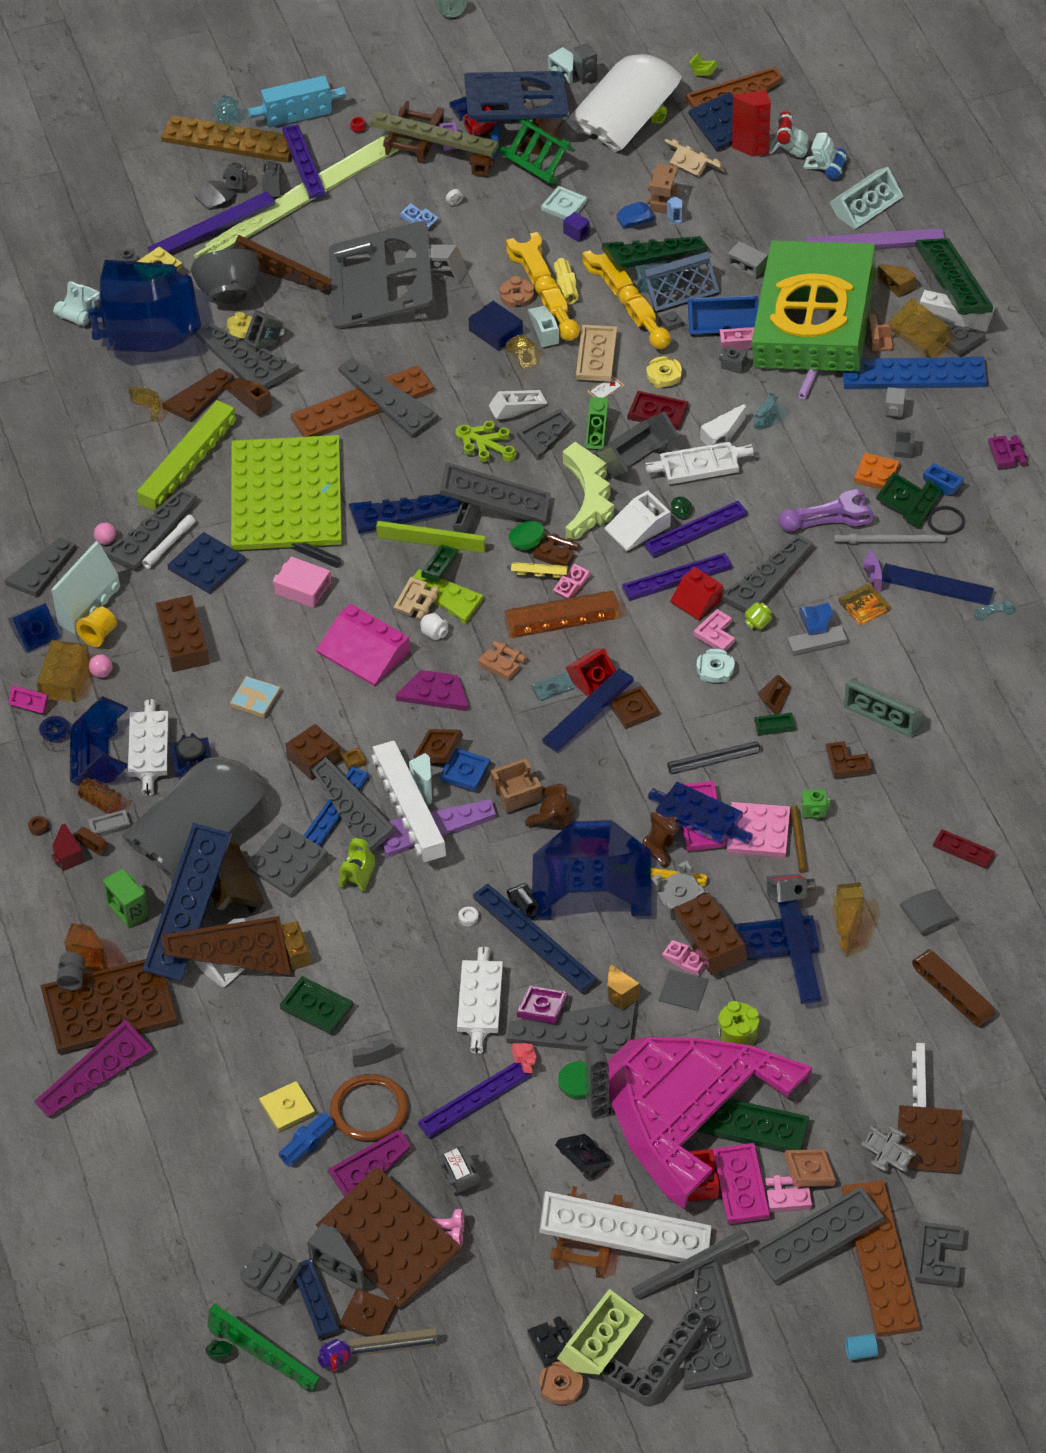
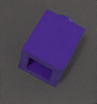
M573 212L563 220V233L580 242L590 234V221Z

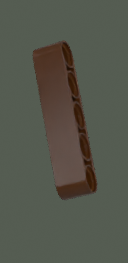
M928 949L912 961V965L917 973L975 1026L979 1027L995 1016L993 1006L934 951Z

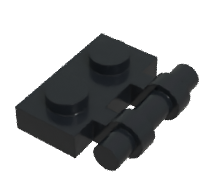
M560 1316L553 1319L556 1326L551 1329L547 1322L527 1329V1334L544 1368H548L553 1365L552 1363L560 1361L557 1358L571 1339L568 1332L569 1328ZM561 1336L563 1343L558 1344L555 1337Z

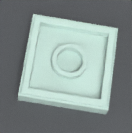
M558 186L542 204L541 210L565 219L573 212L579 213L588 202V197Z

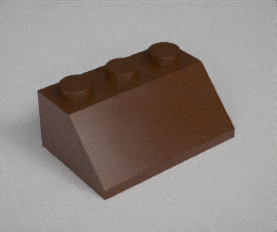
M563 118L530 119L534 120L533 124L557 137V132L562 125ZM528 127L517 149L518 152H525L535 130ZM541 135L531 154L539 155L548 138Z

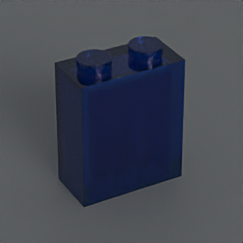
M491 301L468 318L469 331L498 351L523 334V320L495 301Z

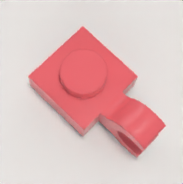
M513 1043L511 1052L515 1063L522 1064L524 1073H532L531 1065H535L537 1058L533 1045Z

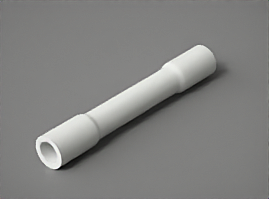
M187 515L142 560L143 566L150 569L166 550L196 523L194 517Z

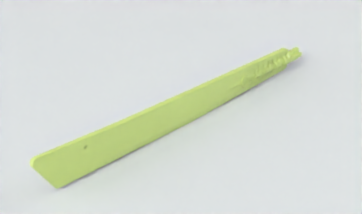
M388 134L380 137L318 173L325 193L401 149L392 147L389 155H385L383 142L385 137H388ZM400 137L396 139L397 142L412 143V140ZM301 183L277 198L274 206L241 221L205 244V248L194 254V257L197 259L213 251L230 249L234 247L238 235L249 238L315 198H308L304 185Z

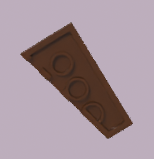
M219 368L162 403L163 409L192 422L225 389L224 386L234 380V376Z

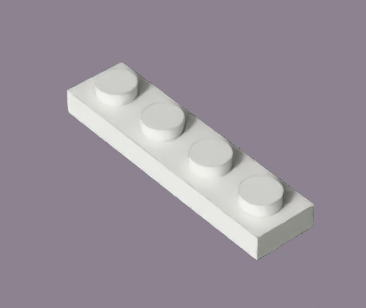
M916 1043V1051H912L911 1062L915 1063V1068H912V1081H916V1086H912V1098H916V1103H913V1106L926 1107L925 1043Z

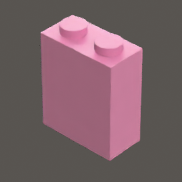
M291 556L288 562L283 564L281 572L273 579L275 594L314 608L331 584L330 570Z

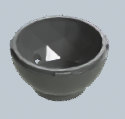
M244 249L213 251L195 259L191 265V272L197 286L203 293L209 296L210 302L215 304L237 303L250 297V290L255 285L259 274V258L255 252Z

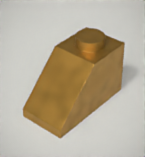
M878 265L877 278L897 297H901L915 289L916 276L906 267Z
M611 964L609 966L608 999L611 1004L623 1010L640 999V984Z

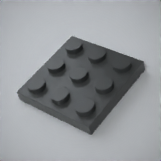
M282 823L247 864L252 873L292 898L327 858L328 852Z

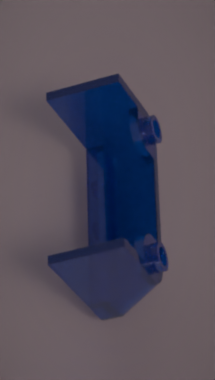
M101 696L74 722L70 731L71 783L76 785L111 783L128 767V763L109 756V739L117 733V719L128 710L127 706Z

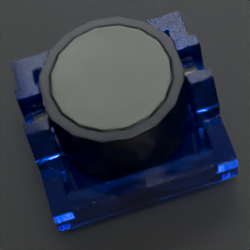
M191 733L187 737L182 735L178 742L170 743L176 778L183 777L193 766L206 758H211L208 737L199 738L194 733Z

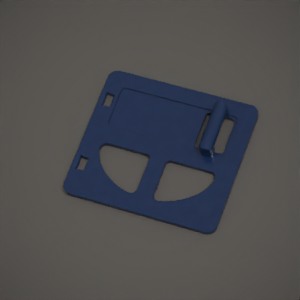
M560 71L470 72L464 74L468 118L476 119V122H514V119L565 118L569 116L563 73ZM521 81L536 82L548 87L550 90L523 91ZM524 99H553L540 108L531 110L524 108ZM507 104L509 106L508 110L482 111L481 105Z

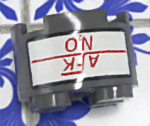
M464 1145L437 1157L445 1178H447L454 1195L481 1183L480 1177L473 1165L474 1163Z

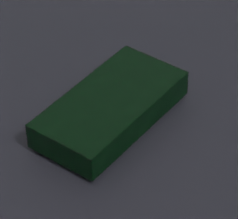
M792 713L754 717L757 736L795 732L796 729Z

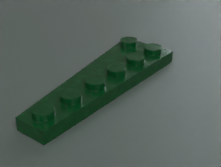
M701 236L666 238L660 242L651 239L646 243H640L639 240L632 241L631 244H624L623 241L607 242L602 244L601 249L616 270L705 253L708 250V246Z

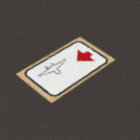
M612 376L611 382L602 381L587 392L593 397L606 398L625 385Z

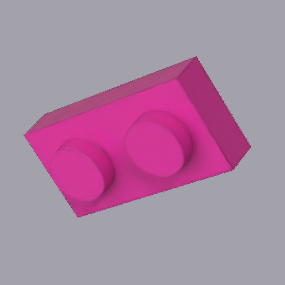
M13 685L8 704L45 713L49 694Z

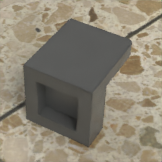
M897 429L894 457L912 458L915 430Z

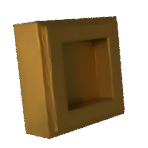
M358 747L341 754V759L348 770L352 766L360 768L367 765V761Z

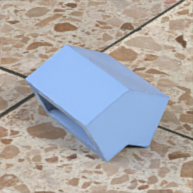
M675 196L667 201V218L671 219V223H682V200Z

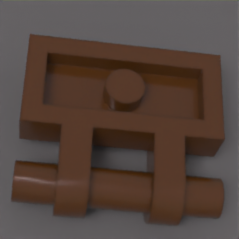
M545 532L544 539L548 540V543L540 541L533 552V558L552 565L569 566L574 558V552L570 550L571 548L578 550L580 544L574 542L571 538L565 539L559 537L556 533L550 534ZM556 543L563 545V548L555 546Z

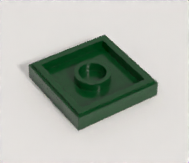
M893 472L878 493L876 499L904 515L921 488Z

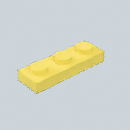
M513 562L511 564V571H516L515 574L527 575V572H534V576H545V573L552 574V577L561 578L563 575L568 574V566Z

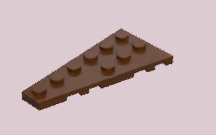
M772 67L686 94V100L691 108H694L727 92L736 95L762 90L768 91L782 82V75L776 67Z

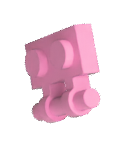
M773 1175V1178H765L766 1187L774 1186V1190H767L769 1213L810 1210L812 1203L809 1187L794 1186L793 1184V1188L782 1189L781 1185L793 1184L791 1176L780 1177V1175Z

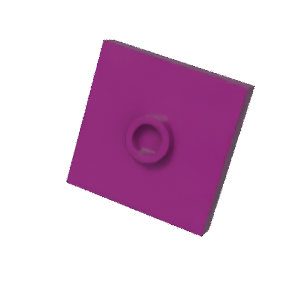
M529 986L516 1012L517 1017L556 1024L568 999V992Z

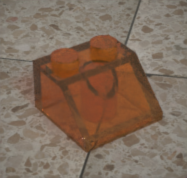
M71 923L64 942L66 953L74 952L82 955L86 961V969L99 971L109 968L105 946L92 927L85 924Z

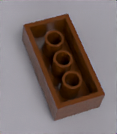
M192 595L155 603L172 672L209 665L208 650Z
M709 892L673 908L676 925L695 953L699 955L701 962L711 976L747 960L744 942Z

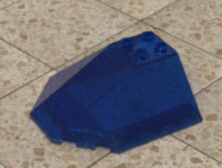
M614 821L571 822L533 854L532 896L539 904L540 909L532 917L533 921L552 920V906L568 893L607 891L631 904V917L651 915V849Z

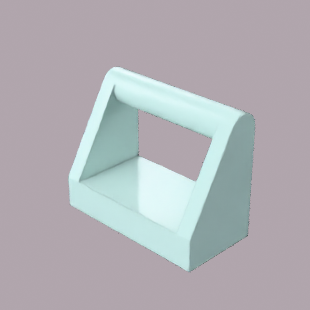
M425 753L409 761L410 773L425 803L429 805L432 803L430 757Z

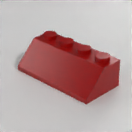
M766 90L733 95L732 148L752 157L769 154L771 102Z

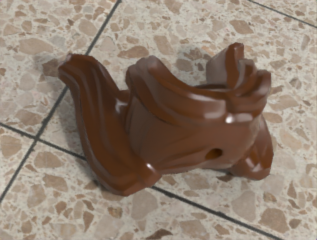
M553 784L548 787L542 786V795L546 798L541 805L540 814L529 816L525 821V825L532 828L534 825L550 822V826L566 828L572 823V817L576 812L573 804L567 798L566 786L562 784Z
M652 812L650 814L651 830L643 839L642 844L648 854L658 860L662 867H665L669 863V857L664 851L663 845L667 847L673 845L674 839L672 835L679 830V827H674L677 826L678 822L674 816L663 817L657 812Z

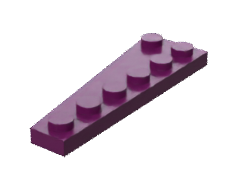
M124 1020L38 1097L34 1103L49 1117L141 1059L153 1049Z

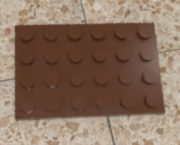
M146 959L83 974V984L78 990H64L56 984V981L40 985L58 1054L99 1044L124 1020L138 1034L177 1024V1018L165 978L143 972L142 969Z
M377 1166L316 1224L317 1228L323 1223L328 1227L332 1226L338 1230L363 1268V1274L391 1301H394L400 1310L462 1251L461 1247Z

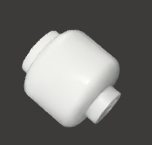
M436 613L425 615L420 622L421 632L434 641L444 638L448 633L447 620Z

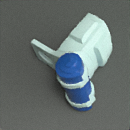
M817 133L811 148L813 156L807 157L804 169L825 170V175L828 179L837 180L840 174H842V167L847 160V153L842 148H834V142L827 133ZM813 160L816 161V164H813V165H810V164H809V163H810L811 161H813Z

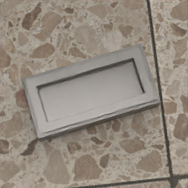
M126 810L88 819L90 830L99 836L119 832L131 827Z

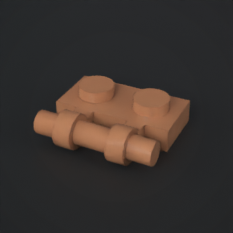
M495 640L492 647L497 650L488 649L478 659V665L510 681L520 670L517 662L525 663L527 657L521 651L508 647V644ZM504 654H507V655H509V656H511V657L508 659V658L504 657L503 655H504Z

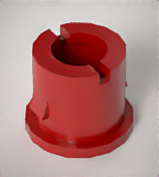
M481 105L482 111H492L488 105ZM468 114L462 117L467 132L474 136H480L490 130L493 131L494 126L497 125V122H476V119L468 118Z

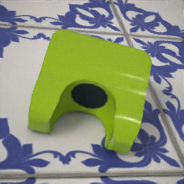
M358 838L351 839L348 847V858L346 862H342L339 869L340 878L338 886L340 888L345 886L348 879L350 882L356 883L360 891L364 892L375 867V857L370 851L367 841Z

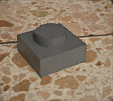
M675 310L659 316V322L668 331L683 326V321Z

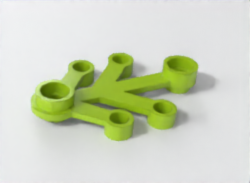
M486 421L483 426L471 427L469 425H460L456 428V436L464 443L465 454L472 455L475 452L474 444L470 442V439L477 443L479 460L482 462H487L490 459L489 451L486 450L485 446L501 453L502 459L505 462L516 460V450L514 447H504L492 441L508 439L510 436L509 429L501 428L499 432L491 433L495 430L493 421ZM487 432L491 434L478 435L477 433Z

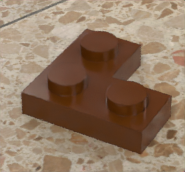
M845 741L826 744V752L833 778L872 773L868 753L849 756Z

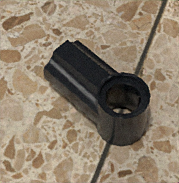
M526 882L507 889L510 903L514 906L516 905L524 916L533 917L540 910L539 904L533 898Z

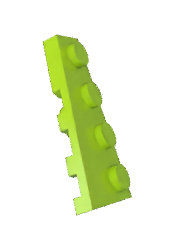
M418 569L412 578L426 582L428 585L426 590L428 591L433 586L437 587L439 591L434 604L448 610L450 615L458 617L460 622L465 625L483 601V595L442 578L439 582L429 581L421 577L422 570Z

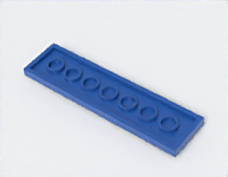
M984 357L870 358L861 360L860 371H842L844 389L986 387Z

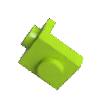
M699 53L689 62L695 76H710L718 67L716 60L703 61Z

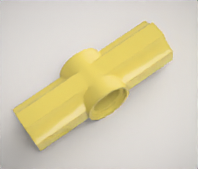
M559 258L554 262L557 287L561 290L568 305L574 304L578 300L575 274L571 272L569 261Z

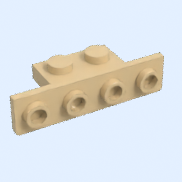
M665 139L664 142L667 146L676 150L670 161L671 165L678 166L679 169L698 178L706 165L722 173L725 172L722 163L717 159L712 161L702 152L698 154L694 152L693 148L689 146L683 147L681 143L674 139L672 141Z

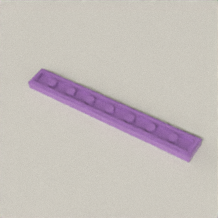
M939 228L806 237V242L875 244V249L915 247L916 240L944 238L943 229Z

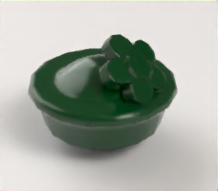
M675 497L671 502L672 513L680 518L689 516L692 511L691 502L685 497Z
M213 1339L205 1348V1352L211 1360L221 1361L230 1356L232 1345L227 1341Z

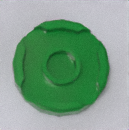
M523 522L511 530L509 542L515 549L516 547L520 550L531 549L537 546L542 538L544 539L545 530L539 522Z
M574 1061L566 1064L558 1075L559 1088L569 1098H586L585 1062Z

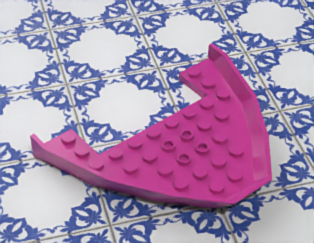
M646 1037L629 1040L608 1060L611 1103L630 1150L665 1196L683 1209L687 1205L689 1195L711 1174L712 1168L681 1146L753 1074L787 1097L802 1081L808 1084L812 1072L811 1066L751 1045L702 1038Z

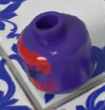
M338 1339L332 1340L320 1347L318 1362L322 1368L334 1372L349 1363L351 1350L346 1342H341Z

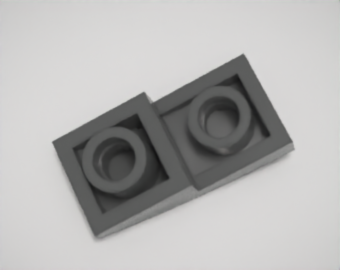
M393 1039L372 1041L373 1048L361 1047L359 1049H352L354 1067L375 1064L394 1055Z

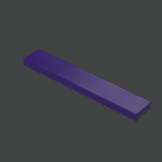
M299 125L282 127L283 135L308 198L325 197L324 187Z
M739 501L733 502L645 542L644 547L653 558H657L747 517L748 512Z
M721 553L622 584V589L627 599L632 601L677 587L681 579L694 567L708 576H713L732 570V565L726 554Z
M514 1062L418 1121V1126L431 1140L530 1079L531 1073H524L522 1064Z

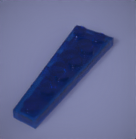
M433 494L430 496H418L417 499L400 498V501L386 499L382 500L381 503H372V501L350 503L349 510L357 532L361 534L377 530L376 525L378 521L404 524L456 512L459 510L462 501L441 494Z

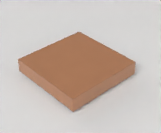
M785 1150L784 1158L794 1186L835 1185L836 1179L825 1150Z

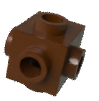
M477 153L470 155L472 174L488 176L490 168L494 167L495 158Z

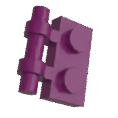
M1006 435L988 438V445L997 469L1015 466L1016 460L1021 466L1027 464L1026 452L1022 450L1023 444L1017 435L1012 436L1011 440H1007Z

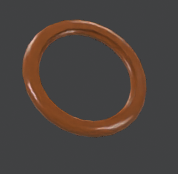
M364 1074L347 1080L334 1093L330 1103V1114L335 1126L346 1136L360 1141H376L392 1134L400 1128L408 1113V1100L403 1089L392 1079L377 1074ZM364 1084H377L388 1088L393 1092L398 1102L396 1117L389 1125L375 1131H360L350 1127L345 1123L340 1112V1104L348 1091Z

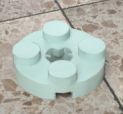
M709 649L706 651V654L698 657L697 673L702 681L726 683L733 675L734 659L732 656H728L724 650ZM713 664H718V667L716 668L712 666Z

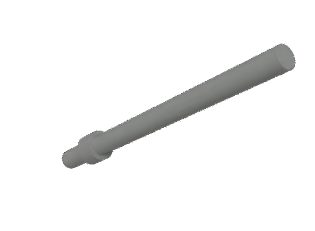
M849 533V535H834V542H849V544H857V542H945V535H857V533Z

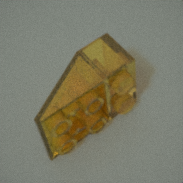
M861 882L839 884L836 887V893H833L834 905H832L833 917H837L836 931L841 935L839 937L840 949H844L845 957L849 956L862 923L864 896Z

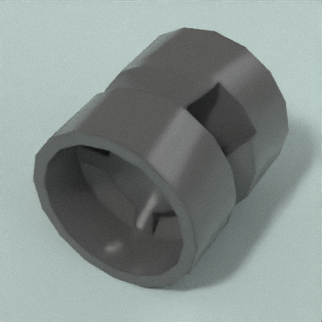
M74 952L64 953L60 956L59 970L56 978V984L60 988L74 991L82 987L83 971L85 970L86 963L85 958Z

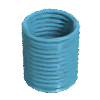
M873 1333L846 1337V1352L850 1361L878 1356L877 1342Z

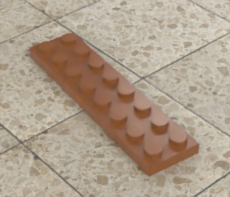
M418 365L384 378L414 399L434 392L433 385ZM354 389L291 414V420L303 437L322 436L383 411L359 389Z
M884 1180L843 1185V1196L861 1186L884 1216V1222L853 1239L876 1336L882 1337L919 1331L920 1325Z

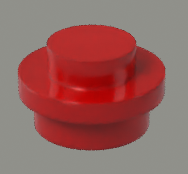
M355 117L351 120L350 129L352 131L361 132L366 129L367 125L362 117Z

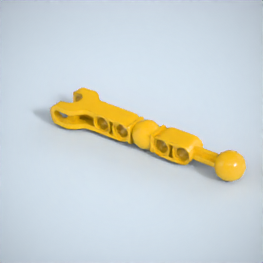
M530 233L531 239L526 243H519L514 238L505 240L506 251L510 260L522 264L536 292L541 296L543 305L558 319L560 323L558 327L559 336L565 341L576 339L580 333L579 324L567 316L568 306L566 300L557 287L556 281L551 277V273L541 256L543 249L541 247L542 238L539 233Z
M590 250L582 252V262L586 270L591 274L601 276L613 294L617 296L620 303L625 306L638 327H646L650 333V344L656 349L668 347L671 342L670 332L656 325V316L652 307L642 297L639 290L633 286V282L624 269L616 270L605 253L597 255Z

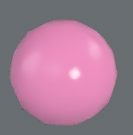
M105 522L98 524L94 528L93 535L95 540L101 545H109L116 539L117 532L112 524Z
M103 654L95 655L89 662V671L98 678L108 676L113 668L112 661Z

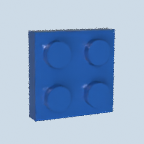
M456 748L440 774V781L476 792L491 764V759Z

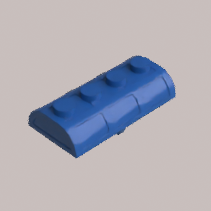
M758 296L688 299L689 334L720 333V329L755 327L759 306Z

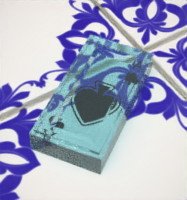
M565 672L532 684V690L539 702L574 690V684Z

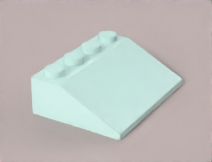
M97 541L51 589L58 626L74 634H77V621L87 617L96 607L105 605L109 598L120 588L118 573Z

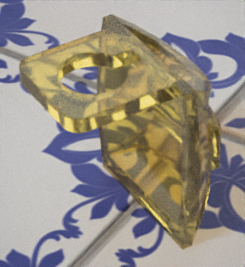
M516 336L506 343L505 349L507 351L517 353L521 368L537 364L534 351L536 344L528 339L527 336ZM526 350L527 353L531 354V361L528 363H524L522 360Z
M146 387L129 388L131 402L152 407L150 412L151 420L155 421L161 408L158 393Z

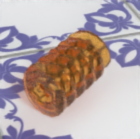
M85 778L78 789V797L103 810L105 813L114 812L122 799L120 792L116 793V790L110 789L108 785L104 786L102 782H98L95 778L91 781L90 778Z

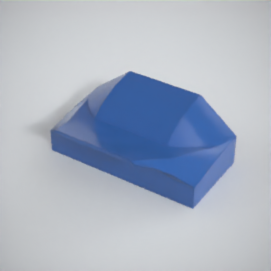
M637 202L624 206L617 213V220L623 229H627L655 220V216L648 204Z
M932 463L923 473L924 481L926 482L930 479L943 490L942 494L944 495L954 494L964 482L963 477L935 463Z
M829 602L817 606L799 608V615L809 635L827 632L828 621L834 614Z

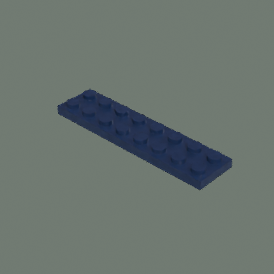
M193 822L144 963L143 972L182 983L189 960L164 956L161 935L200 929L232 837L231 832Z

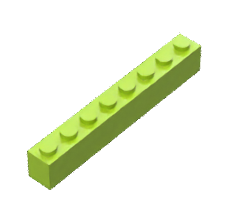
M216 400L137 490L138 504L153 511L162 506L170 495L175 493L177 487L186 480L190 472L195 470L197 464L206 457L210 449L215 447L217 441L225 435L230 426L235 424V408Z

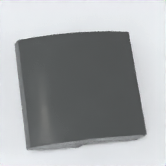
M936 889L912 896L899 905L920 934L936 931L939 925L953 923L957 918L956 914Z

